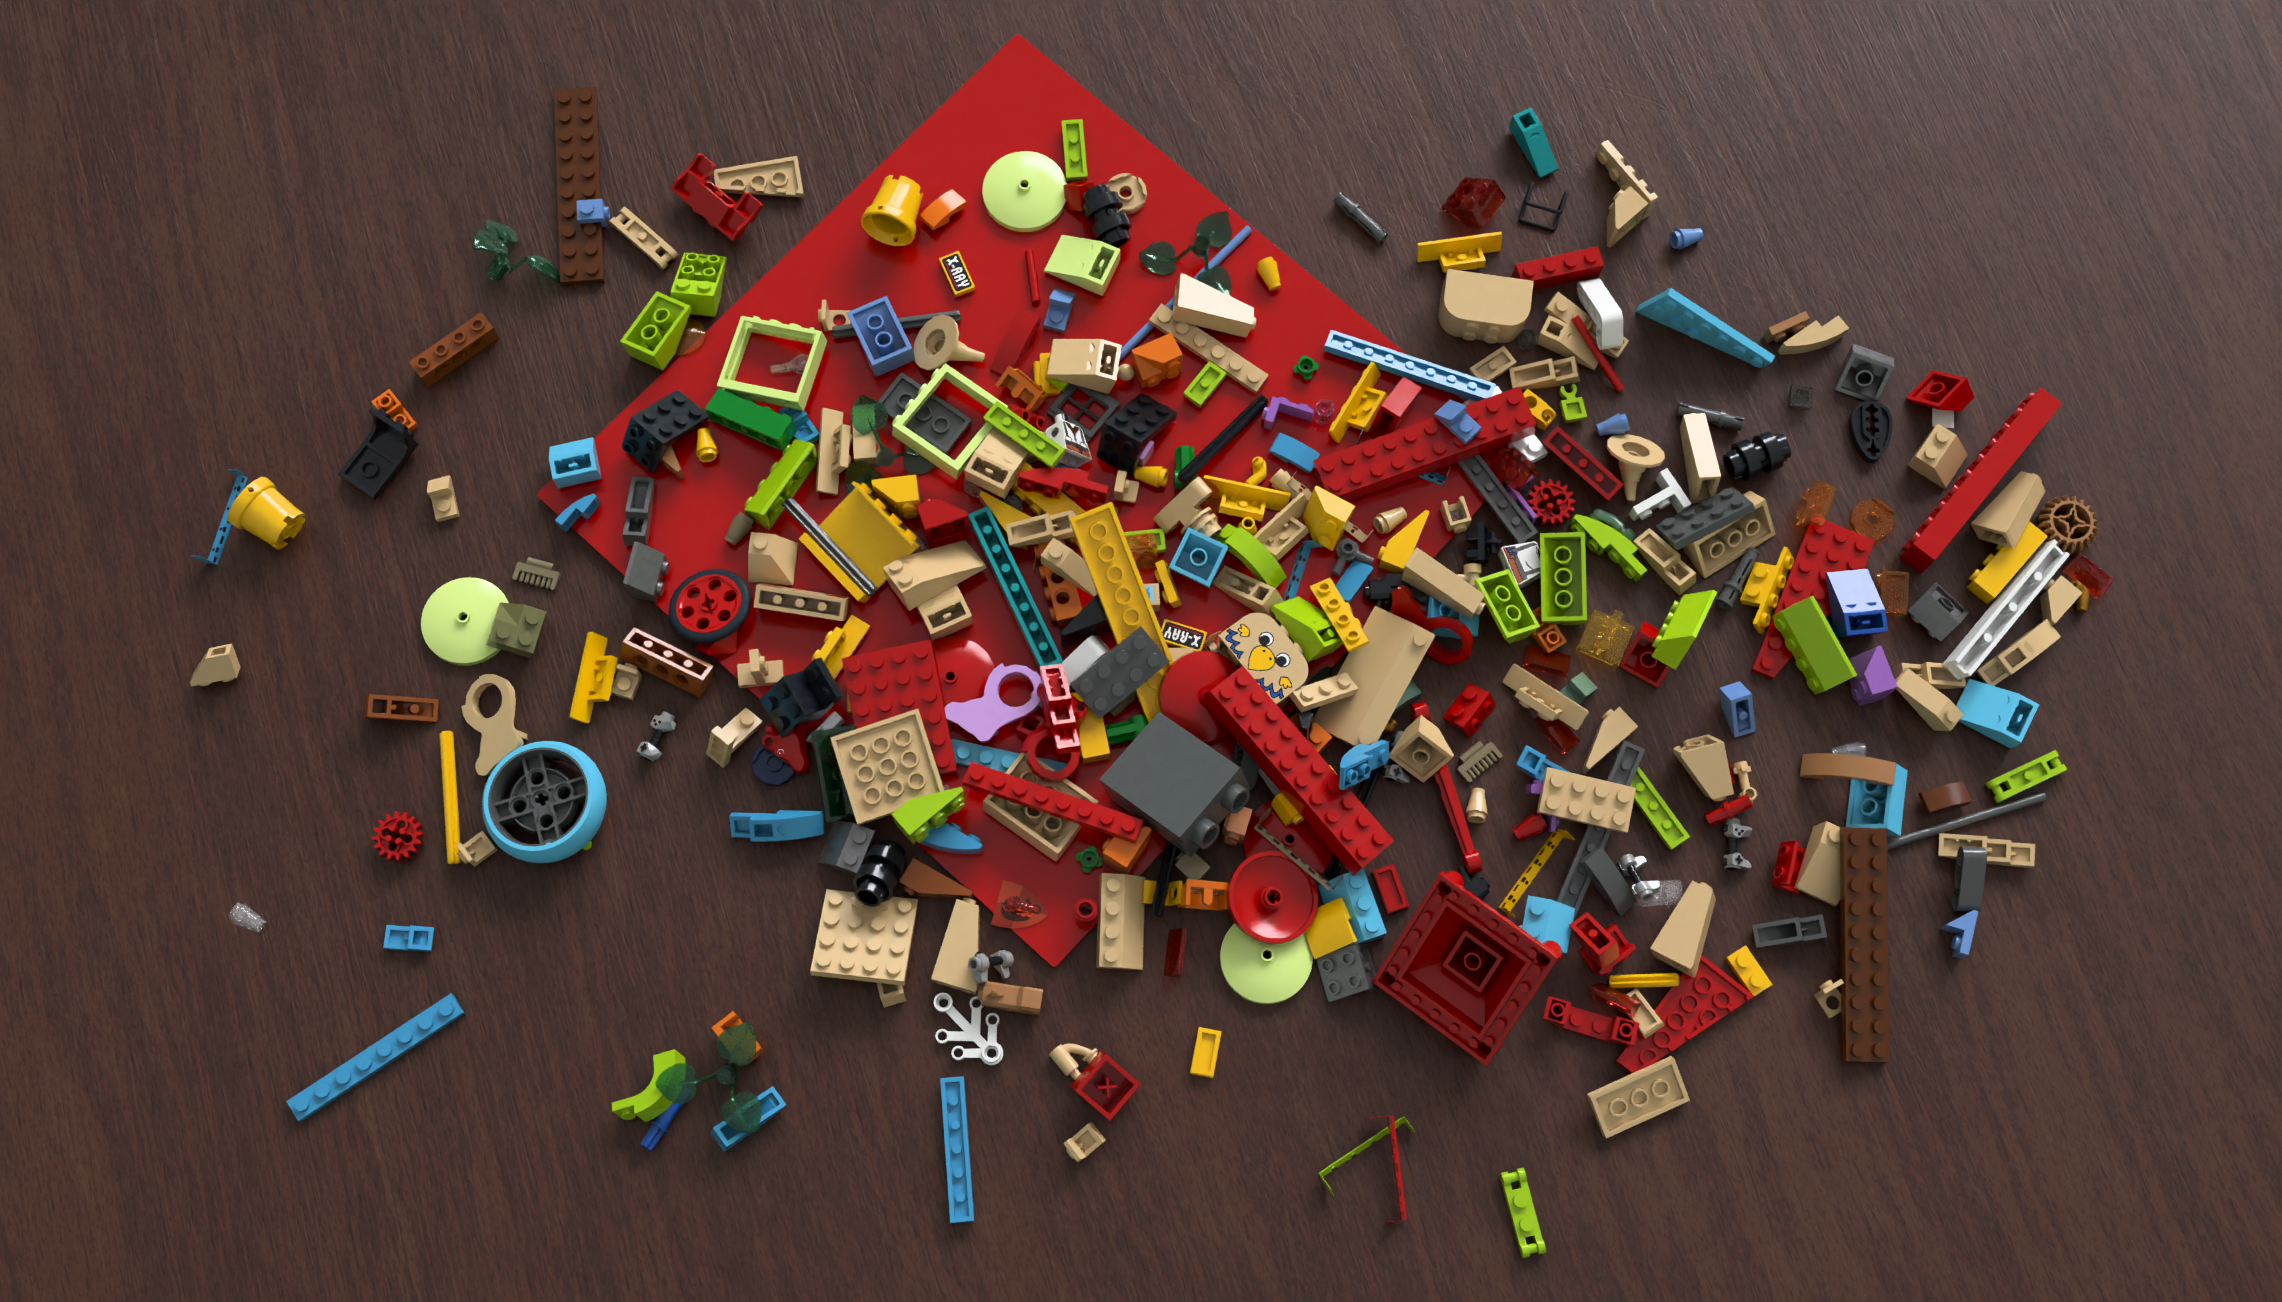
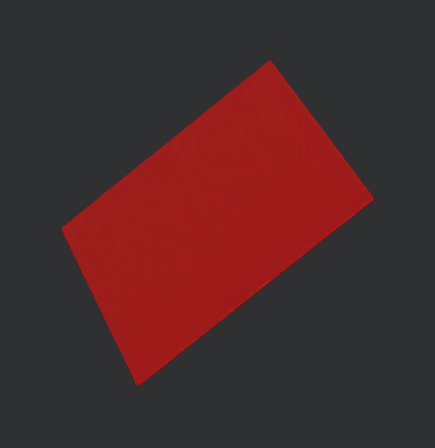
M1017 34L594 438L602 479L558 489L552 478L537 495L541 501L559 516L566 508L579 499L594 493L601 504L588 520L580 516L571 528L625 576L633 546H625L622 535L626 520L625 509L632 477L654 478L653 511L647 546L664 553L668 562H670V569L668 575H664L662 582L664 583L663 594L658 597L657 602L653 603L669 617L670 600L675 590L688 577L708 569H723L739 575L746 582L750 590L751 605L746 620L737 630V653L711 656L738 680L737 664L750 663L749 650L758 649L761 656H765V661L783 660L784 676H787L794 672L803 671L812 662L814 653L818 649L821 650L824 646L826 635L830 631H834L836 626L842 629L851 615L871 626L852 656L929 640L931 638L917 608L915 607L909 611L889 586L888 581L866 603L857 601L799 540L803 533L807 532L786 509L783 510L770 530L754 522L752 524L753 528L736 546L724 539L734 515L737 516L739 511L746 515L744 511L746 501L750 497H754L758 491L759 483L763 479H767L772 465L775 462H779L783 457V451L710 421V419L707 423L672 444L684 474L682 480L661 463H659L657 471L651 473L622 449L630 417L676 390L682 392L705 411V407L718 390L717 383L741 316L751 318L757 316L761 320L766 321L774 319L782 324L789 325L794 323L807 329L814 327L815 330L822 331L827 339V344L804 411L819 433L822 408L843 412V424L851 426L852 443L849 446V454L851 455L850 465L839 474L838 495L816 492V464L793 497L797 504L818 526L854 490L855 487L851 484L853 481L860 484L865 483L873 491L871 480L916 475L920 502L926 499H940L970 514L984 508L979 496L982 490L1030 517L1037 516L1030 510L1029 504L1025 501L1020 502L1013 495L1011 489L1004 499L966 480L964 471L957 480L892 436L893 420L876 409V407L878 464L855 465L853 405L876 404L901 372L922 386L924 383L928 384L931 381V376L935 370L928 371L922 369L915 361H912L875 377L857 336L835 339L832 331H824L822 322H818V309H822V300H827L829 310L852 311L887 296L897 318L959 310L961 322L957 323L959 330L958 340L971 349L985 353V358L983 362L947 361L946 364L1007 406L1014 404L1026 409L1028 404L1020 397L1014 398L1011 395L1012 391L1008 387L998 388L995 385L1001 375L990 370L997 351L1021 307L1040 316V325L1030 340V346L1016 369L1018 368L1034 381L1033 362L1040 361L1041 353L1051 352L1053 339H1103L1120 344L1123 347L1149 321L1161 303L1166 305L1174 297L1175 286L1181 273L1193 278L1246 225L1249 226L1252 232L1201 282L1253 307L1254 317L1256 318L1254 330H1250L1247 338L1200 326L1196 327L1269 376L1257 394H1254L1226 375L1221 384L1203 406L1199 408L1183 396V392L1208 362L1178 342L1177 344L1183 354L1182 371L1175 378H1166L1154 387L1142 389L1135 374L1129 381H1122L1117 376L1116 382L1108 394L1120 403L1116 412L1140 393L1150 396L1155 401L1177 412L1176 420L1151 439L1154 442V452L1145 464V466H1163L1164 469H1168L1166 486L1158 488L1136 480L1134 478L1135 473L1131 476L1127 475V480L1139 482L1135 503L1114 500V488L1118 469L1097 457L1102 428L1092 441L1087 443L1092 460L1077 469L1090 472L1089 481L1109 486L1104 504L1112 502L1113 506L1118 509V519L1123 532L1161 529L1153 518L1182 491L1175 490L1174 470H1176L1175 448L1180 446L1194 447L1195 458L1259 395H1263L1268 399L1266 406L1268 408L1272 397H1284L1295 404H1306L1311 409H1314L1312 421L1278 411L1273 428L1269 430L1263 428L1265 421L1261 419L1263 409L1197 473V477L1203 480L1204 475L1245 483L1253 475V458L1260 456L1266 462L1267 476L1257 486L1276 490L1272 487L1273 484L1269 480L1282 469L1306 486L1309 491L1313 492L1316 485L1320 487L1313 469L1310 473H1305L1291 462L1285 463L1269 452L1278 433L1292 437L1320 453L1318 459L1357 445L1360 434L1359 444L1374 439L1367 435L1368 432H1362V430L1350 426L1340 443L1334 442L1329 433L1331 423L1337 418L1341 407L1346 403L1352 389L1357 385L1363 371L1368 367V365L1323 351L1330 331L1334 330L1403 354L1406 353L1025 38ZM1083 119L1088 180L1084 181H1093L1094 186L1108 184L1112 177L1122 173H1129L1132 176L1141 178L1146 185L1147 198L1144 206L1133 214H1127L1132 225L1128 231L1131 238L1125 245L1118 247L1121 249L1120 262L1103 296L1044 272L1061 235L1096 240L1091 230L1095 221H1088L1084 211H1068L1065 205L1061 215L1049 226L1032 232H1017L998 224L987 212L983 201L982 187L986 173L997 160L1010 153L1030 151L1045 155L1060 167L1066 178L1062 120ZM889 175H893L892 179L899 180L900 176H905L915 181L921 187L919 193L924 194L915 223L917 229L915 238L912 243L906 246H892L879 242L868 235L861 225V217L866 208L872 205L884 178ZM953 189L967 201L966 208L951 215L947 224L932 230L919 219V215L932 202ZM1129 190L1120 192L1122 197H1129L1132 194ZM1032 249L1034 252L1041 301L1038 304L1032 303L1025 251ZM959 251L974 283L975 290L955 298L939 258ZM1267 257H1273V260L1277 262L1281 287L1269 291V288L1257 271V262ZM1054 289L1076 294L1065 333L1043 328L1049 308V297ZM841 315L836 316L833 320L836 326L844 325L846 322V318ZM922 327L904 330L912 349H914V342ZM1155 327L1133 349L1166 334ZM752 332L735 381L797 393L813 344ZM1132 350L1119 361V366L1122 364L1131 365ZM1304 355L1312 358L1319 365V369L1314 371L1310 380H1305L1302 375L1296 374L1293 371L1294 365H1297L1300 357ZM1379 369L1381 375L1373 389L1386 392L1389 396L1403 377ZM944 379L933 394L972 419V424L947 454V456L955 461L986 423L983 417L990 409ZM1410 380L1422 387L1397 430L1435 417L1434 414L1449 400L1461 404L1464 401L1456 394ZM1079 388L1070 396L1081 405H1084L1090 398ZM1060 395L1047 396L1038 410L1032 411V413L1046 419L1042 432H1045L1048 427L1055 424V420L1047 414V411ZM1069 400L1060 408L1071 417H1074L1080 410ZM1095 400L1087 407L1088 410L1099 418L1106 410L1104 406ZM754 401L759 406L770 407L776 413H778V410L783 408L776 405ZM1085 412L1077 419L1079 423L1089 430L1096 422L1094 418ZM701 428H708L718 450L717 458L711 462H702L696 456L697 431ZM793 436V438L791 439V441L789 442L790 445H791V444L793 443V441L795 440V437H794V436ZM819 440L813 443L815 445L817 455L819 450ZM1508 444L1479 454L1501 484L1523 462L1520 457L1508 448ZM1040 460L1029 464L1034 469L1048 467ZM1456 463L1433 471L1447 476L1443 486L1420 477H1415L1348 501L1355 506L1349 522L1357 526L1366 535L1371 532L1363 543L1346 530L1340 540L1348 538L1357 542L1360 552L1374 558L1371 564L1374 568L1373 572L1364 585H1368L1369 579H1382L1386 574L1393 573L1378 567L1381 559L1377 558L1382 546L1386 547L1388 541L1422 512L1425 510L1430 511L1416 547L1434 559L1457 534L1454 533V530L1449 532L1440 511L1442 501L1447 500L1448 505L1457 503L1459 497L1464 496L1470 517L1485 503L1484 499ZM1063 492L1084 511L1104 505L1100 502H1090L1088 499L1079 496L1072 497ZM1208 497L1200 505L1202 510L1207 507L1212 509L1210 515L1214 513L1217 516L1218 524L1222 529L1228 523L1236 528L1243 520L1242 517L1219 513L1222 499ZM1403 507L1407 513V518L1388 534H1380L1375 529L1373 519L1377 514ZM888 508L885 509L890 515L894 513ZM1265 508L1262 522L1254 520L1258 531L1280 511ZM1458 514L1451 515L1453 522L1460 520ZM896 515L902 521L901 526L905 530H911L917 536L915 541L920 546L914 553L966 540L987 567L957 584L972 614L974 624L945 637H962L975 642L988 653L995 668L1003 663L1004 667L1014 664L1027 666L1034 672L1036 671L1041 679L1040 670L971 526L969 531L928 544L919 515L912 519ZM1301 515L1297 520L1306 526L1302 518L1303 515ZM1182 523L1166 535L1164 533L1166 552L1133 555L1143 584L1158 583L1154 573L1157 570L1156 562L1164 560L1168 567L1170 566L1184 537L1180 533L1184 527ZM751 532L775 534L797 542L799 546L794 586L781 587L849 597L846 620L838 621L753 607L756 585L758 584L748 582V551ZM1002 533L1056 648L1064 661L1083 642L1067 648L1061 646V632L1067 625L1058 627L1057 621H1052L1049 608L1053 607L1051 600L1046 599L1044 587L1048 585L1046 579H1041L1039 566H1043L1041 558L1037 559L1035 573L1033 569L1036 556L1033 546L1037 544L1030 545L1027 550L1023 548L1017 549L1009 545V541ZM1310 533L1306 534L1277 561L1287 576L1276 588L1282 599L1284 598L1300 545H1304L1302 541L1312 540ZM1064 539L1065 545L1083 558L1079 546L1074 542L1071 544ZM1340 540L1333 551L1324 546L1311 548L1296 597H1301L1321 610L1323 609L1311 591L1310 586L1327 578H1331L1334 585H1336L1353 562H1346L1339 576L1331 572L1338 560L1335 550ZM1227 551L1214 580L1224 566L1249 577H1254L1240 559ZM1171 570L1170 573L1182 605L1173 608L1170 603L1166 604L1161 592L1165 589L1161 582L1159 583L1160 610L1154 612L1160 628H1162L1164 619L1207 632L1205 641L1216 632L1221 631L1219 633L1221 634L1244 616L1256 613L1214 586L1213 582L1210 588H1207ZM1056 576L1053 578L1052 581L1058 584L1061 583L1064 580V578H1062L1061 576ZM714 583L710 590L719 589L721 583ZM1364 585L1349 604L1354 618H1358L1362 629L1375 604H1369L1368 598L1364 597ZM1077 587L1083 609L1093 597ZM693 591L689 598L694 599L698 597L700 591ZM736 594L728 595L725 601H733L736 598ZM707 597V601H708V603H709V604H708V609H709L710 612L713 614V612H712V610H711V607H712L711 604H712V603L709 601V599H708V597ZM1061 597L1057 602L1059 604H1066L1069 599ZM1392 603L1383 605L1382 609L1386 611ZM694 610L686 611L683 617H691L694 614ZM725 613V614H723V615H726V616H729V617H730L731 614H730V613ZM704 621V622L700 623V625H699L698 628H699V629H705V628H707L708 625H709V622H708V621ZM1112 630L1098 636L1110 650L1117 645ZM1218 636L1213 640V642L1216 644V646H1217ZM1206 643L1203 645L1202 651H1207L1204 647ZM1344 644L1331 654L1310 662L1307 661L1308 676L1305 686L1321 669L1326 666L1332 669L1348 652ZM1167 645L1168 648H1177L1171 645ZM842 669L835 680L843 697L832 707L829 716L835 711L845 722L831 737L855 730L852 713H848L847 708L848 689L844 669ZM1023 675L1010 676L1000 686V699L1010 707L1023 706L1031 699L1030 694L1034 690L1033 683ZM950 676V678H947V679H948V680H953L955 677H954V676ZM774 685L747 687V689L760 700ZM1074 688L1070 691V693L1076 692ZM1138 697L1115 718L1110 712H1107L1103 716L1104 726L1128 721L1133 716L1144 715ZM1291 702L1282 711L1288 717L1297 706L1294 702ZM1039 706L1033 713L1044 718L1043 709ZM1021 719L998 729L999 735L992 737L989 742L984 743L968 733L960 725L949 726L951 739L1015 753L1021 752L1024 739L1016 734V727ZM822 723L806 732V739ZM822 732L817 735L820 739L825 736ZM1229 733L1223 738L1204 743L1231 761L1237 740ZM830 737L816 752L841 774ZM1045 738L1036 746V757L1066 763L1067 765L1069 754H1057L1053 738ZM1133 741L1109 746L1110 759L1083 764L1082 757H1080L1076 769L1066 779L1098 800V805L1133 816L1111 800L1099 780ZM811 742L807 743L813 749L815 748V746ZM956 765L958 772L940 775L944 790L962 787L966 801L964 802L965 806L957 813L952 812L946 817L947 821L945 823L949 825L952 822L962 829L961 832L965 835L973 834L978 837L983 845L982 853H950L933 849L917 841L916 843L959 883L973 891L974 896L993 914L1003 880L1023 886L1035 894L1043 903L1049 916L1034 925L1011 930L1050 966L1057 967L1098 923L1099 875L1101 873L1121 874L1104 862L1100 867L1096 866L1091 869L1090 873H1085L1082 870L1083 866L1076 860V855L1088 849L1089 846H1094L1097 849L1098 856L1103 859L1102 847L1109 837L1113 838L1114 836L1082 826L1059 860L1055 862L983 811V800L988 794L964 786L962 781L968 767ZM892 814L888 815L887 817L894 822ZM1152 829L1151 840L1128 875L1141 876L1164 851L1167 839ZM1090 899L1096 904L1097 914L1094 919L1084 922L1075 916L1074 907L1079 900ZM1084 910L1082 912L1083 916L1090 914V912L1087 910Z

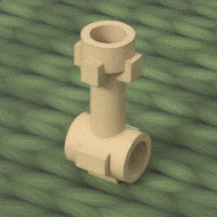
M1747 761L1734 763L1733 775H1738L1742 790L1738 798L1747 794L1753 803V800L1757 797V791L1750 787L1747 773L1751 772V767L1748 766Z

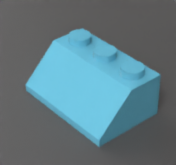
M1896 764L1894 786L1870 784L1869 781L1851 780L1846 827L1887 829V836H1901L1908 770Z
M1364 868L1354 876L1350 872L1343 874V879L1334 890L1331 889L1329 891L1323 885L1317 887L1323 904H1327L1340 897L1345 902L1351 916L1349 923L1357 939L1356 942L1345 947L1353 944H1366L1385 937L1387 932ZM1340 875V876H1338V877H1336V878H1334V879H1332V880H1330V881H1328V882H1329L1332 886H1334L1335 883H1336V881H1337L1342 875Z

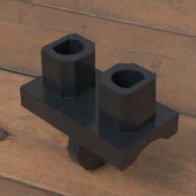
M1484 521L1477 522V527L1467 528L1466 530L1467 541L1478 542L1477 548H1467V560L1475 563L1480 562L1482 567L1489 566V548L1490 554L1495 555L1496 548L1503 546V540L1496 538V532H1490V538H1488V527H1485Z

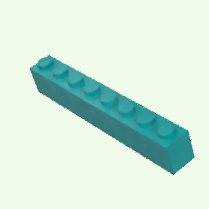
M989 506L968 514L969 524L1039 670L1040 666L1061 664L1063 660Z

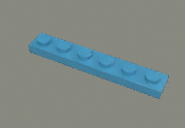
M964 1076L940 1078L950 1223L974 1221Z

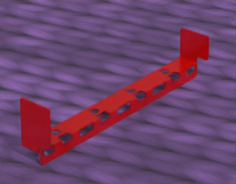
M1387 1116L1400 1220L1386 1222L1406 1220L1407 1216L1394 1116Z

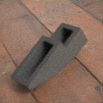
M632 477L625 509L626 520L622 534L625 546H633L634 541L646 546L648 545L654 500V478Z
M1602 847L1593 849L1579 862L1590 876V882L1619 917L1637 902L1627 882Z
M1823 914L1752 925L1756 948L1785 946L1828 939Z

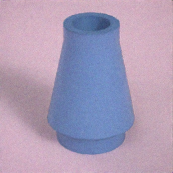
M1700 228L1675 229L1674 232L1670 233V244L1674 249L1681 250L1697 241H1701L1703 239V232Z
M1618 413L1596 424L1599 437L1625 434V431L1630 430L1625 413L1621 415Z

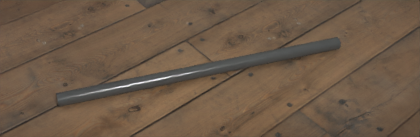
M2041 792L1887 840V850L2046 801V794Z

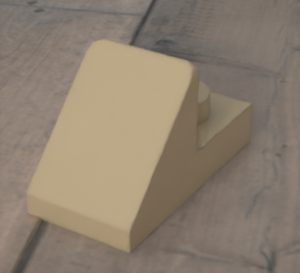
M451 476L429 480L427 494L432 500L437 522L460 517Z

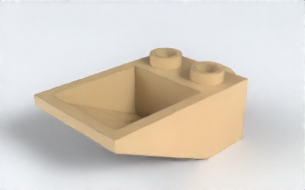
M1053 339L1046 377L1109 394L1116 382L1117 376L1122 381H1129L1134 376V369L1129 364L1119 366L1122 347L1120 344L1103 339Z

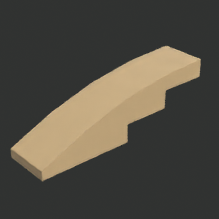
M1939 833V857L1957 860V852L1960 846L1983 847L1987 851V864L2034 868L2035 844L1987 839L1988 836Z

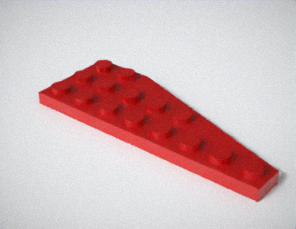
M1812 515L1773 615L1799 601L1814 596L1826 618L1831 613L1825 573L1864 569L1875 540ZM1773 618L1770 620L1751 669L1752 672L1770 680L1777 675L1793 656L1792 652L1786 647L1781 632L1776 629Z

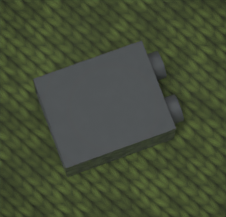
M1160 712L1155 715L1099 779L1111 800L1136 818L1144 820V824L1190 857L1200 847L1206 849L1213 844L1219 834V824L1230 812L1236 814L1241 811L1250 795V786L1239 766Z

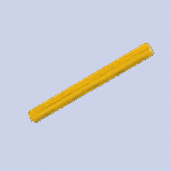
M442 731L440 733L447 862L448 864H459L462 860L457 854L460 850L456 846L460 843L454 736L452 731Z

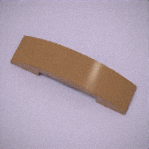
M1803 754L1800 777L1869 781L1870 784L1894 786L1896 763L1847 754Z

